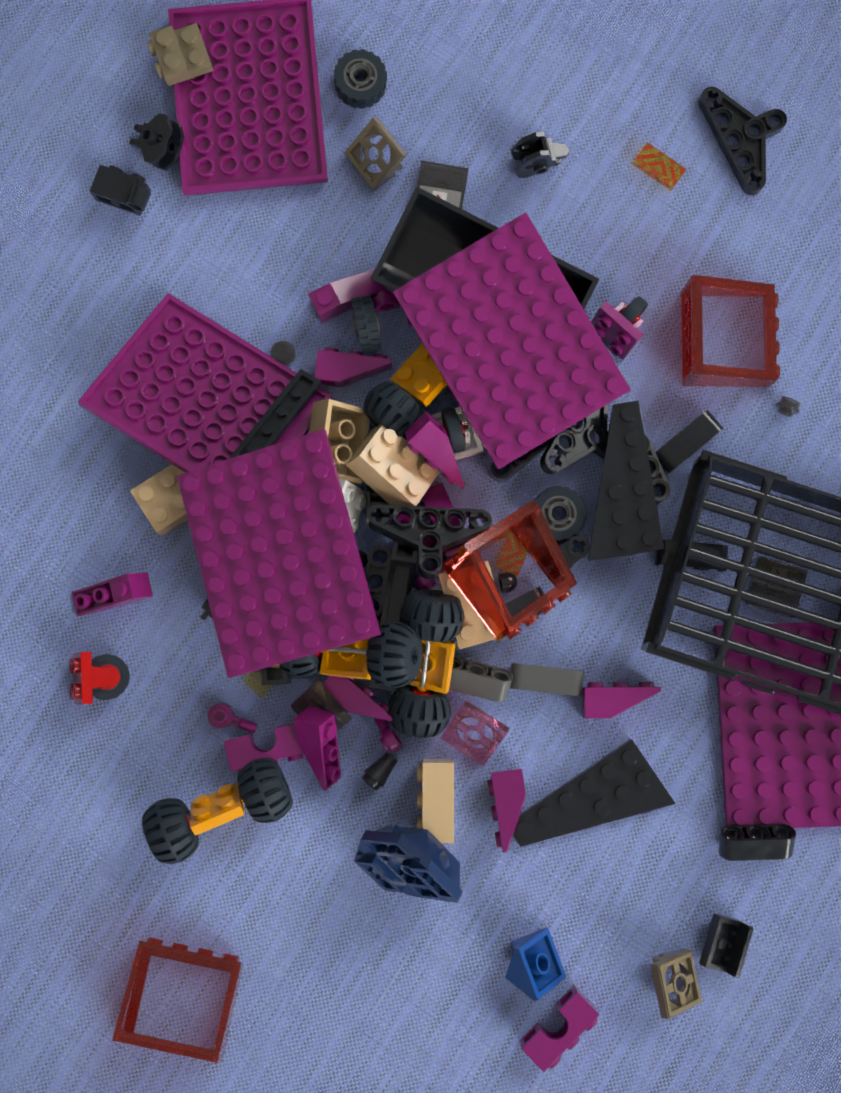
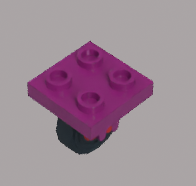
M640 296L636 297L629 305L622 301L616 308L605 301L591 321L602 342L608 346L612 354L619 356L622 360L629 355L644 335L638 329L644 322L640 316L647 308L648 303Z

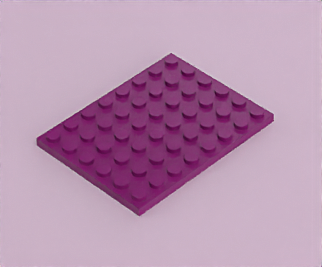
M261 0L168 9L169 26L172 25L173 30L197 23L214 70L174 84L177 122L181 124L185 137L180 151L182 192L184 196L327 183L328 175L311 0Z
M526 212L393 291V295L497 469L502 468L631 391Z
M167 293L78 400V404L186 473L229 459L297 373ZM320 388L276 444L306 435L310 428L313 402L332 399L333 395Z
M326 430L315 431L177 475L228 678L381 635Z
M811 622L767 624L831 645L834 635L832 629ZM723 625L714 626L715 635H721ZM734 625L730 639L825 670L828 656L824 653ZM731 650L727 651L723 665L816 696L819 695L822 683L818 678ZM839 659L836 674L841 675V659ZM717 675L725 826L786 824L793 828L841 826V715L798 702L795 699L777 693L770 694L742 685L740 681L730 680ZM832 685L829 700L841 703V686Z

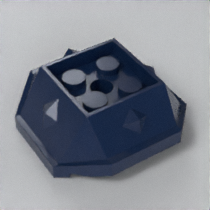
M395 825L385 826L376 831L365 830L354 862L382 889L391 892H403L406 895L454 903L459 902L463 891L460 889V862L428 829L407 828Z

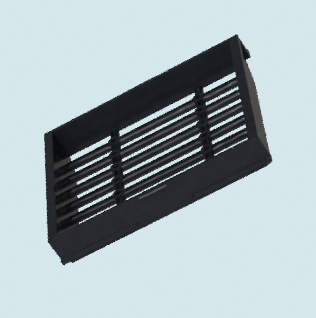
M702 450L701 456L693 462L672 540L679 541L675 555L669 551L641 650L714 675L740 681L742 685L770 694L777 693L795 699L798 702L841 715V703L829 700L832 685L841 686V675L836 674L838 661L841 659V595L750 566L753 554L757 552L841 579L840 568L757 542L760 528H764L841 553V542L763 518L766 505L770 504L841 527L840 516L772 495L770 491L772 490L840 513L841 497L787 480V476ZM713 471L759 486L760 490L713 476L711 472ZM708 485L754 499L756 501L754 513L751 514L705 499ZM705 509L748 523L750 528L747 538L698 523L701 510ZM695 533L742 547L741 561L737 562L691 547ZM688 557L735 571L737 576L734 587L686 572L685 567ZM747 576L837 604L840 607L838 619L825 617L745 591L744 587ZM684 581L729 596L730 602L727 611L678 596L681 582ZM741 600L832 629L834 631L832 643L829 645L737 615ZM678 606L722 620L724 624L721 635L718 636L672 621L674 607ZM734 625L824 653L828 656L825 670L730 640ZM669 630L716 645L717 650L714 661H707L661 646L666 631ZM731 650L818 678L822 682L819 695L816 696L723 666L727 651Z

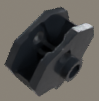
M158 113L150 122L143 125H134V130L140 133L139 140L131 138L129 144L141 149L145 162L158 169L167 171L178 161L185 138L179 122L171 121L169 116Z
M534 132L521 138L511 149V155L514 160H521L522 162L515 167V172L518 178H528L535 174H543L548 171L550 166H558L562 162L561 160L569 155L570 149L565 144L552 143V139L547 138L544 132Z

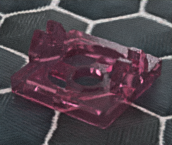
M465 701L441 739L484 766L508 733L509 727L470 702ZM472 717L477 719L478 723L468 726L461 722V720ZM485 726L491 728L493 732L492 741L484 736L483 729ZM457 729L464 733L465 742L459 736ZM468 731H477L481 739H471L468 736ZM482 744V745L485 746V747H483V748H478V747H473L472 745Z

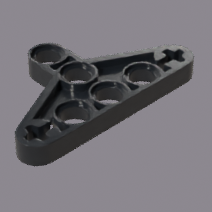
M712 86L707 87L699 98V107L742 190L748 195H757L766 184V139L782 131L787 123V116L781 109H771L755 116L720 89ZM707 96H709L710 99L715 98L714 103H712L711 100L706 101ZM723 115L727 119V124H717L715 117ZM773 116L779 118L781 125L778 127L772 126L769 123V118ZM755 126L759 130V135H749L747 128ZM726 137H736L738 145H728ZM738 157H745L749 165L741 167L737 164L736 160ZM753 167L754 170L749 174L748 172ZM752 179V181H758L757 186L754 184L750 185L749 181Z
M608 404L580 420L579 429L570 426L552 437L540 459L541 469L545 473L553 475L591 452L604 460L608 439ZM591 431L598 434V443L591 441L589 436ZM560 436L568 440L569 446L567 449L560 446ZM556 454H560L554 461L556 466L552 467L550 459Z
M374 505L367 512L366 523L370 529L417 551L418 573L425 579H434L438 577L442 568V552L486 534L490 529L492 517L489 512L482 509ZM375 514L380 515L381 521H376ZM389 514H392V515H393V516H392V521H391V522H392V525H388V523H389ZM400 514H405L409 516L411 521L407 524H402L398 522L396 517ZM426 515L433 516L436 523L427 525L422 521V518ZM452 516L458 517L461 520V524L452 526L447 519ZM467 518H469V526L468 528H464ZM476 519H481V522L484 523L483 526H479ZM425 538H432L436 541L437 545L433 548H428L424 546L422 541ZM432 561L437 565V569L427 571L423 567V563Z

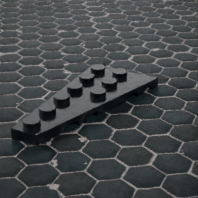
M639 401L613 404L588 561L664 549Z
M630 739L522 812L513 836L520 847L676 803L634 741Z

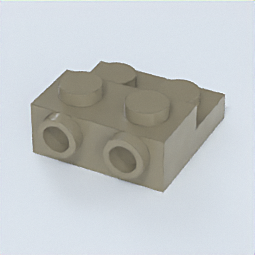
M197 23L177 30H173L171 25L149 33L151 38L147 42L152 57L157 55L159 61L154 63L159 78H165L168 86L214 71Z

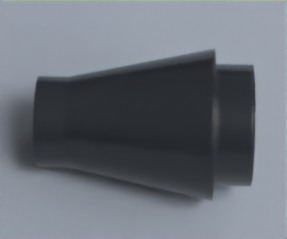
M386 752L364 770L365 774L361 778L377 791L380 787H384L398 761Z

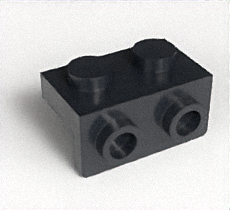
M714 913L699 964L739 978L753 933V927L738 919Z

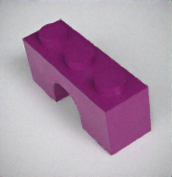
M295 723L274 728L276 742L274 747L268 751L261 750L256 746L253 734L225 740L224 744L230 771L238 770L239 773L249 762L260 758L274 759L277 763L278 759L286 757L288 762L302 759L303 751L296 739Z
M574 985L556 1003L559 1012L565 1017L563 1027L556 1032H549L537 1022L519 1041L521 1049L543 1072L548 1068H554L561 1059L560 1055L566 1049H572L578 1043L579 1036L585 1030H591L598 1021L599 1013L596 1007Z

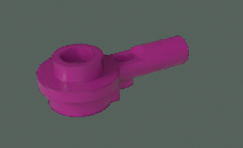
M224 703L215 704L208 711V721L215 728L221 729L232 725L251 733H255L258 724L235 716L232 709Z

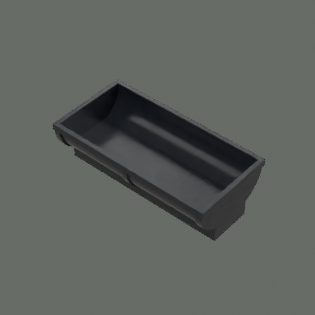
M416 186L371 280L395 291L497 230L498 227ZM552 255L582 308L585 309L599 278Z

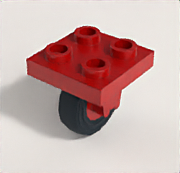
M91 652L74 653L73 659L69 660L70 674H74V684H70V699H74L75 704H93V696L103 700L117 698L129 685V669L125 662L115 655L104 654L92 659Z

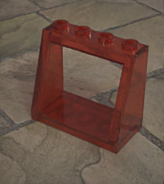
M692 275L681 290L682 386L770 387L777 382L780 377V366L777 365L776 355L779 354L780 343L776 341L779 318L776 317L775 308L778 306L779 296L778 293H775V284L702 275ZM702 296L763 297L765 370L703 364Z
M534 500L465 543L442 566L443 570L498 642L506 636L511 640L522 631L520 628L522 624H525L526 627L530 626L539 619L537 613L541 611L545 615L556 606L554 604L555 600H558L560 603L572 594L570 589L577 584L540 507ZM512 532L555 586L514 617L508 611L480 553Z
M148 937L147 942L139 941L112 1041L222 1063L243 969V963L238 962L239 957L225 953L223 958L214 957V951L198 948L197 953L187 951V945L173 943L172 947L162 945L163 940ZM151 956L231 973L214 1049L134 1032Z

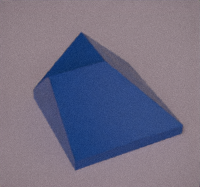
M548 928L511 941L514 953L505 978L532 1000H539L566 978Z

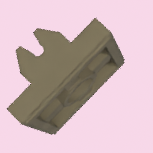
M378 117L372 118L344 152L372 190L378 189L385 180L395 177V171L402 169L400 162L407 156ZM377 135L382 136L377 144H371V138H375ZM387 144L390 147L391 153L388 165L383 159V149ZM373 146L377 148L379 154L375 161H372L369 157V150ZM362 148L365 149V151H364V157H365V158H364L363 161H362V157H361V150H362ZM370 164H377L382 172L373 173L367 168Z
M683 949L677 953L659 954V957H652L651 969L661 1018L669 1019L702 1002L692 950ZM679 964L683 967L685 974L680 972ZM671 966L672 977L670 983L666 984L665 973L668 967ZM679 976L682 979L680 991L676 988V980ZM673 992L677 995V999H669L668 994Z

